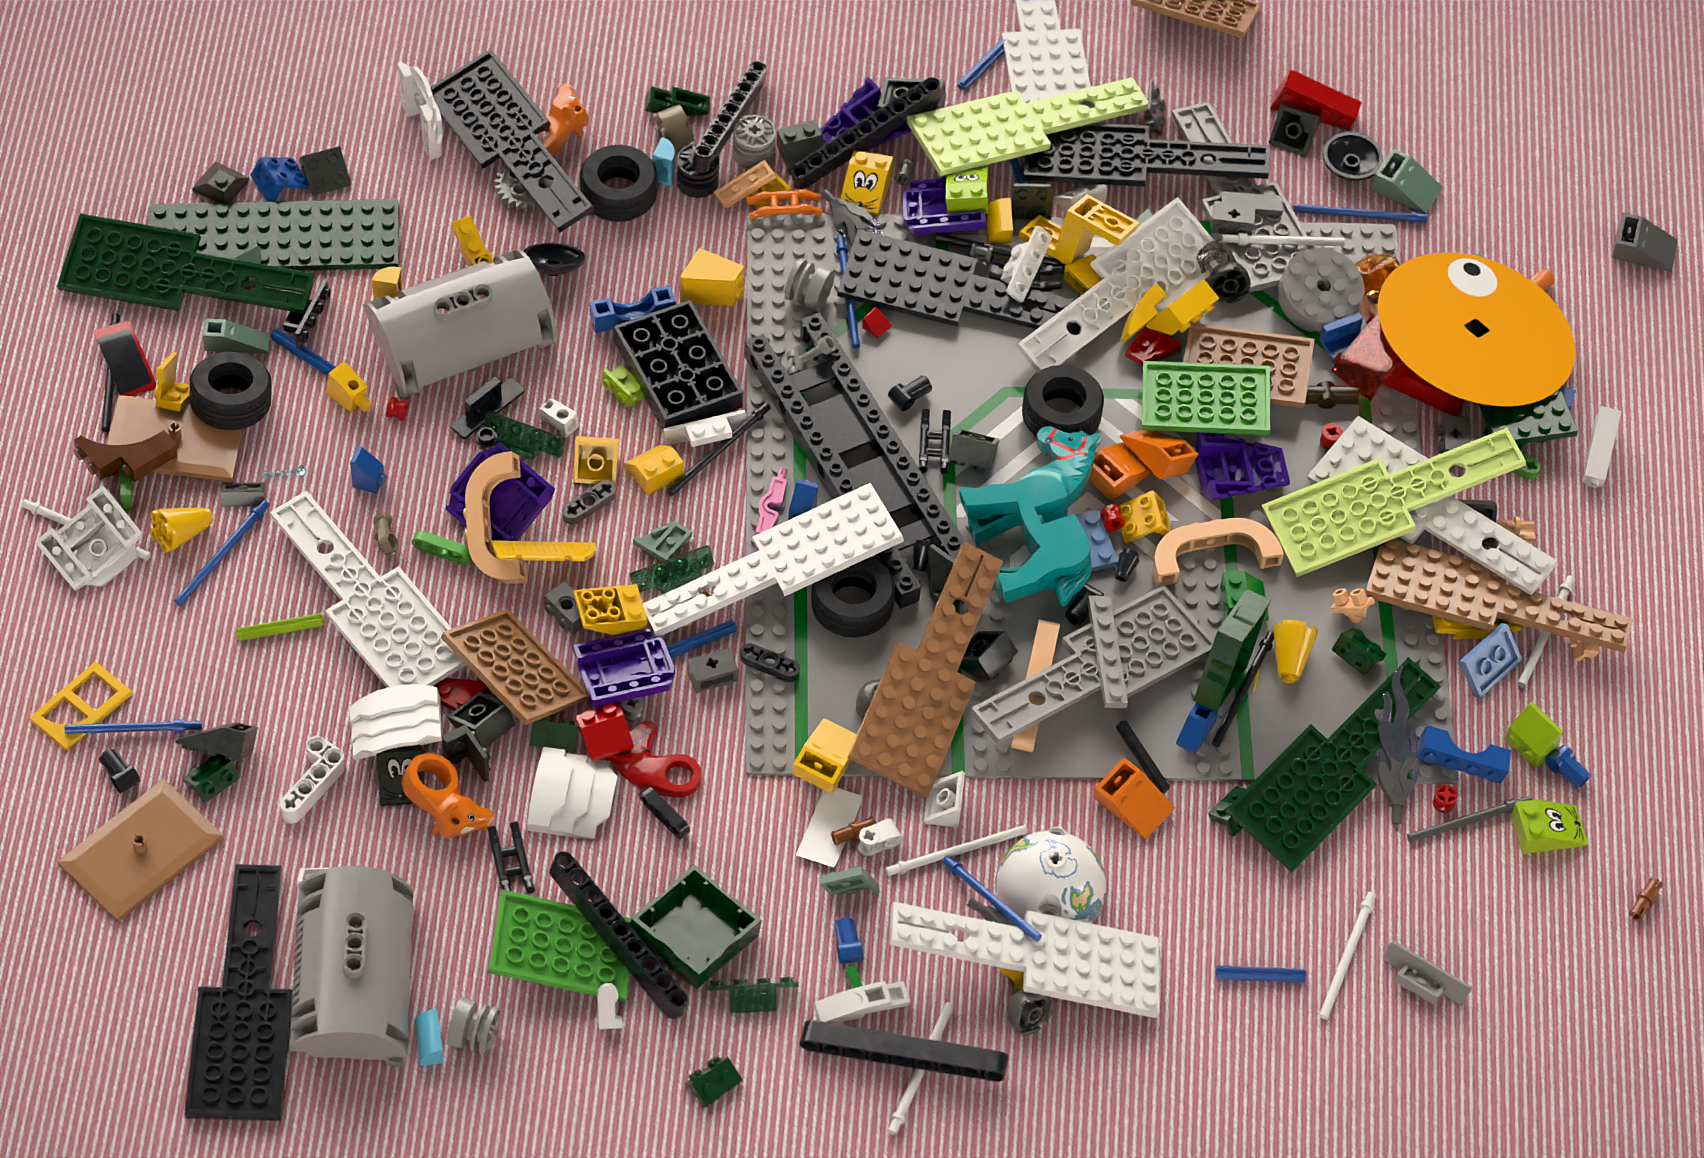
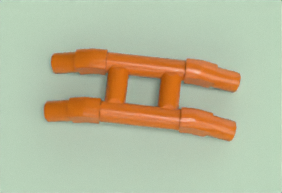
M806 189L759 192L754 196L746 198L748 205L770 200V206L758 208L755 211L749 212L748 215L751 221L770 215L801 213L821 216L822 208L813 207V205L809 204L799 205L798 199L818 202L820 194ZM790 199L791 206H779L778 200Z

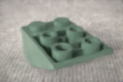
M1392 148L1375 173L1371 190L1422 214H1426L1442 191L1443 186L1411 156Z

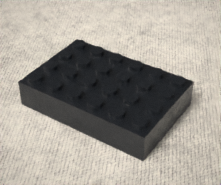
M691 300L614 326V343L631 374L640 385V389L663 432L664 428L719 416L742 408L743 391Z

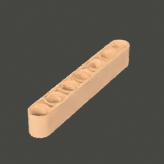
M1039 619L1026 679L1052 666L1060 624ZM1031 694L1028 697L1033 705L1040 706L1044 703L1042 696L1037 697ZM1039 723L1013 736L1011 748L1033 753Z

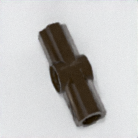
M1323 381L1318 383L1317 386H1308L1305 404H1318L1322 409L1333 408L1336 404L1358 405L1359 387L1335 386L1333 382Z

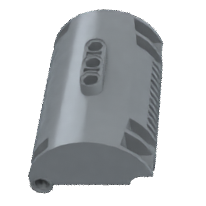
M520 249L497 256L492 263L482 261L464 269L406 288L405 290H400L396 297L391 298L387 295L363 304L369 319L370 328L392 373L397 394L401 399L422 391L423 386L534 346L541 349L557 343L555 319L545 287L532 261ZM482 294L485 295L487 298L481 299L478 297V295ZM463 301L467 303V305L462 306L459 305L458 302ZM443 308L446 309L448 312L442 313L439 311V309Z
M342 866L313 873L299 884L289 1051L306 1052L311 1057L385 1060V1063L389 1066H402L407 1062L413 889L404 879L388 871L372 867ZM358 925L359 928H352L351 926ZM351 946H357V947H359V948H358V949H351L350 947H351ZM350 967H356V968H358V969H357V970H350L349 968H350Z

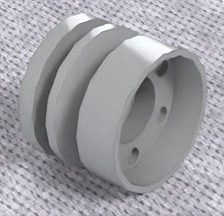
M749 115L741 118L735 124L733 129V157L740 166L751 169L763 160L768 165L773 161L776 131L775 126L769 119L763 116Z
M801 258L795 263L788 276L784 297L789 301L794 299V302L797 304L801 303L804 299L805 307L818 312L823 308L830 295L835 273L833 270L823 266H819L815 271L814 263L809 262L807 264V260Z
M461 997L451 1016L447 1032V1045L464 1049L468 1041L471 1040L470 1051L476 1053L479 1049L480 1054L487 1056L498 1036L501 1009L493 1006L490 1010L489 1005L484 1004L479 1013H477V1002Z

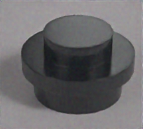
M483 427L476 434V442L482 447H492L497 442V434L492 428Z

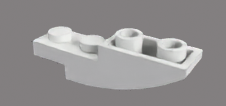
M882 981L832 995L815 1002L813 1005L820 1022L837 1023L863 1018L867 1013L908 1006L910 999L904 981L890 984Z

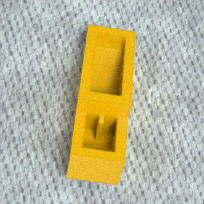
M1157 283L1144 294L1128 316L1121 336L1123 343L1146 326L1159 313L1155 307L1163 301L1167 294Z

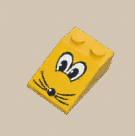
M854 150L848 165L840 199L861 206L870 215L878 216L894 175L893 157Z

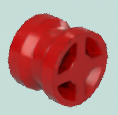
M392 396L387 405L386 416L389 418L397 417L398 420L404 421L409 411V401H399L396 397Z
M1334 423L1326 424L1322 429L1320 437L1322 447L1329 450L1343 434L1342 428Z
M1111 504L1100 511L1101 519L1104 520V527L1108 531L1119 530L1125 524V519L1121 515L1122 512L1119 505Z
M1442 785L1436 789L1433 806L1437 811L1448 813L1454 809L1458 797L1455 788L1449 785Z

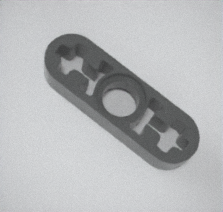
M608 480L601 481L564 505L562 509L563 520L568 524H577L614 500L616 497L615 484ZM586 499L595 501L591 506H587L583 502Z

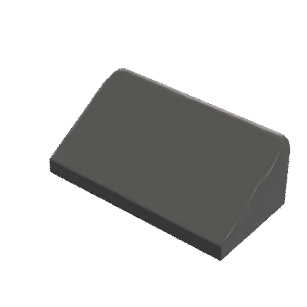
M264 482L222 483L220 491L221 506H258L265 500L266 484Z

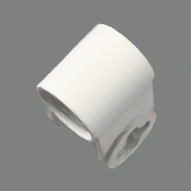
M884 819L860 831V841L857 848L860 854L872 856L886 849L896 847L902 842L903 837L892 819Z

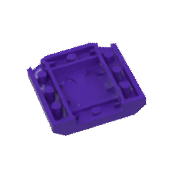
M946 178L912 181L910 189L902 193L904 224L914 235L987 229L985 210L947 214Z
M500 442L489 450L479 452L451 486L449 505H446L445 509L465 527H467L463 510L466 508L465 493L468 481L472 473L483 461L493 455L510 452ZM521 459V477L500 482L490 495L492 541H518L553 497L555 488Z
M649 629L573 645L576 664L592 707L666 692L671 689L675 677V667L664 640L651 635V630Z

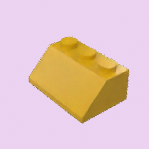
M1203 279L1166 307L1146 326L1149 329L1170 335L1175 334L1179 330L1183 333L1191 326L1190 321L1194 324L1203 317L1202 312L1206 315L1214 309L1213 303L1219 297Z

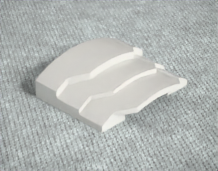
M399 62L398 76L401 105L407 117L420 114L423 148L430 160L439 158L443 152L442 120L437 104L433 99L430 85L418 67H409L403 62Z
M103 485L86 498L89 505L58 531L50 528L35 541L75 591L85 585L102 587L116 577L136 559V544L143 535Z
M427 685L394 686L373 692L355 702L350 707L353 759L358 760L376 756L379 752L396 747L425 745L442 741L441 699L437 687Z
M543 747L531 796L527 831L595 840L597 826L610 817L618 779L617 775L609 768L610 761L599 759L591 761L588 756L566 753V750Z

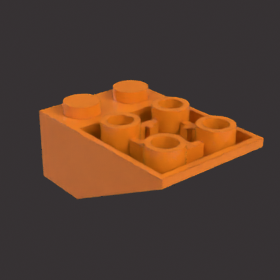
M1140 430L1120 435L1125 445L1160 480L1187 473L1198 456V453L1185 440L1154 430Z
M1124 442L1095 452L1094 464L1088 480L1112 502L1152 474V471L1139 460V457Z
M1125 757L1094 788L1095 800L1145 840L1175 809L1174 805L1149 778Z

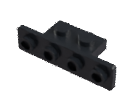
M323 279L313 300L309 299L306 313L290 311L283 324L284 331L295 333L296 349H301L303 343L308 341L311 328L315 327L318 315L323 312L325 301L329 300L331 296V288H329L327 279Z
M497 377L486 381L480 389L466 397L464 400L465 414L450 425L451 429L461 438H468L525 393V388L513 378H509L503 384H501Z

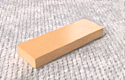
M763 160L713 193L726 210L775 179L776 175L768 163Z

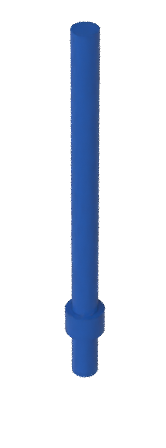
M175 719L174 722L65 725V734L175 731V733H184V730H202V721H184V719Z

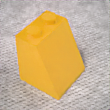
M699 248L680 276V302L691 300L693 304L734 306L737 300H741L745 293L743 288L745 281L744 266Z

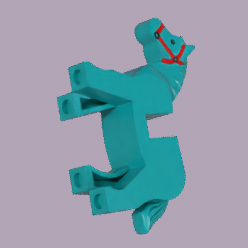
M1043 427L1037 433L1038 449L1044 454L1051 455L1053 462L1031 470L1014 483L993 484L982 488H959L960 501L968 517V529L975 545L983 543L1016 526H1020L1023 540L1032 557L1023 566L1000 568L993 586L998 597H1003L1005 603L1040 591L1054 590L1059 603L1062 606H1067L1073 596L1088 581L1092 570L1090 541L1075 513L1068 515V506L1081 494L1089 479L1094 464L1095 449L1101 443V433L1088 436L1083 431L1065 433L1054 427Z

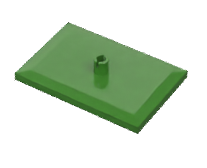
M1143 361L1142 430L1270 435V366Z
M501 891L488 973L597 997L599 987L605 983H611L617 988V1001L625 1002L630 972L576 906L511 891ZM623 917L630 925L631 918Z

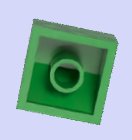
M1246 571L1223 572L1220 590L1225 619L1247 589L1266 597L1264 584L1261 580ZM1268 610L1264 621H1269Z

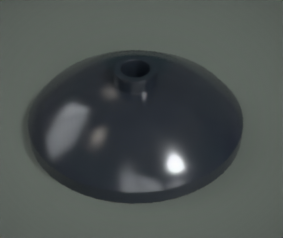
M1344 132L1331 137L1326 142L1323 149V161L1328 170L1337 177L1349 181H1363L1375 175L1383 163V153L1380 146L1372 138L1361 133Z
M540 243L524 249L536 270L549 276L569 273L578 269L585 262V254L580 249L566 244Z

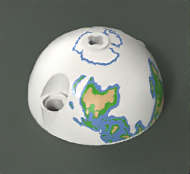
M1052 827L1048 831L1029 834L1009 848L996 872L995 892L1002 902L1023 919L1028 910L1091 923L1100 913L1105 902L1106 876L1099 858L1090 846L1078 837L1066 833L1062 828Z

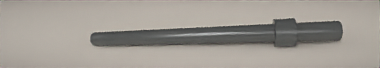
M1527 796L1517 800H1506L1501 805L1407 834V839L1411 843L1499 814H1510L1516 802L1532 800V797Z

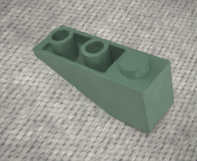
M205 319L203 342L205 351L268 354L270 334L229 320Z

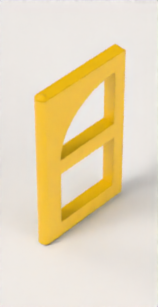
M95 661L29 718L34 725L67 751L87 733L65 734V725L73 724L54 723L43 718L63 700H66L87 717L74 724H99L132 696L133 692ZM94 674L117 692L96 711L73 693Z

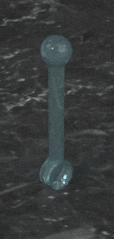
M301 465L297 469L269 473L263 471L261 477L262 479H268L271 476L293 473L303 475L306 473V468Z

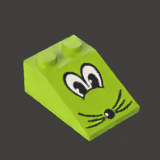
M988 165L947 174V214L985 210V214H989Z
M1538 799L1515 803L1511 818L1522 854L1588 845L1576 805Z

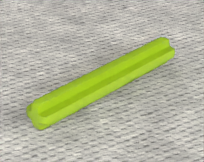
M319 613L237 628L236 635L238 641L320 627L324 625L322 614Z

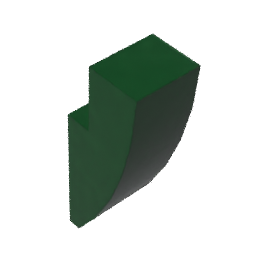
M651 86L645 98V111L658 113L672 106L680 105L686 116L706 115L710 111V96L673 86L670 91Z

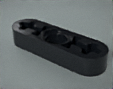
M746 643L740 648V661L744 665L786 682H794L799 678L800 666L795 660L753 643ZM753 652V655H750L749 657L746 656V654ZM766 659H773L776 664L774 666H766L763 662ZM793 669L790 673H786V670Z
M648 786L638 793L642 804L677 838L682 839L690 832L687 822L654 789Z

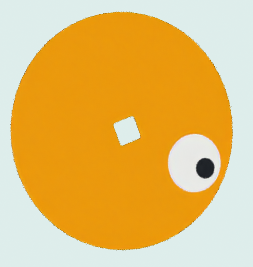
M1432 253L1413 258L1401 264L1383 283L1378 298V316L1388 343L1398 357L1413 372L1448 394L1483 405L1521 406L1543 400L1561 388L1571 374L1575 361V342L1570 325L1564 314L1551 297L1539 286L1519 272L1503 264L1470 254ZM1473 319H1477L1490 331L1477 338L1464 325Z

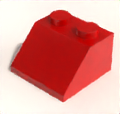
M619 702L607 704L604 707L576 715L581 737L591 761L635 748Z

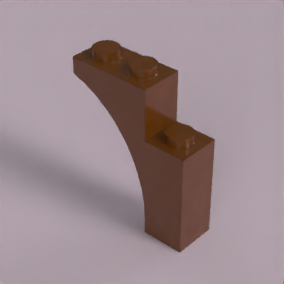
M165 430L146 440L127 445L102 444L89 440L82 435L74 439L75 449L73 451L75 456L79 460H83L90 474H95L100 481L121 468L126 477L130 476L136 482L177 457V444Z

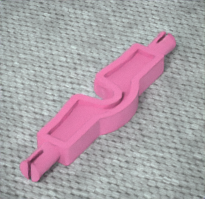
M783 467L779 468L777 477L772 478L768 493L760 500L758 510L760 519L755 535L775 527L779 514L769 509V507H782L787 486L785 477L788 470L786 468L784 470Z

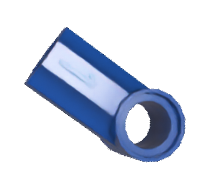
M1566 745L1560 746L1545 758L1546 764L1552 772H1560L1576 788L1584 786L1591 777V774L1575 759V754L1571 748Z
M843 917L835 921L839 963L863 961L862 943L858 941L854 919Z

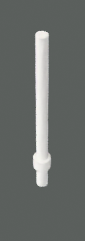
M1247 233L1222 235V243H1238V245L1247 246V243L1318 246L1345 245L1344 238L1248 235Z

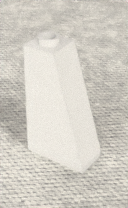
M1600 406L1594 420L1582 482L1590 487H1603L1606 480L1620 420V410Z

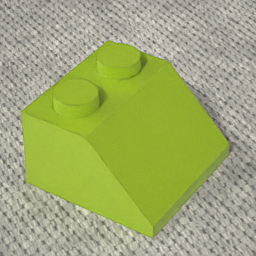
M1531 702L1509 726L1505 739L1512 748H1515L1523 755L1526 762L1531 763L1537 768L1545 762L1547 756L1557 749L1563 731L1541 709Z

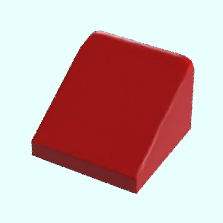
M876 307L864 317L862 328L877 339L891 327V323Z

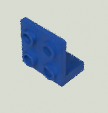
M260 157L250 174L267 202L276 201L283 188L309 189L306 176L293 158Z
M1359 312L1322 327L1319 341L1340 371L1374 359L1376 355L1360 332L1363 317Z

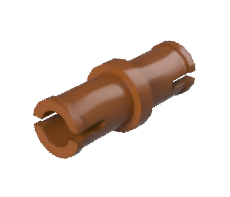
M872 816L857 823L851 822L847 827L832 831V841L837 846L851 839L857 840L863 828L877 824Z
M1651 877L1644 890L1638 893L1637 901L1629 912L1630 917L1633 916L1634 920L1641 921L1648 908L1655 903L1654 898L1663 886L1659 879Z

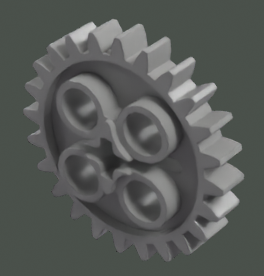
M507 166L506 168L500 167V173H496L494 183L495 194H497L498 200H502V205L508 204L509 210L516 207L517 213L520 209H523L524 214L527 213L528 209H531L532 213H535L536 208L542 211ZM544 178L540 182V187H550L554 179L548 180Z

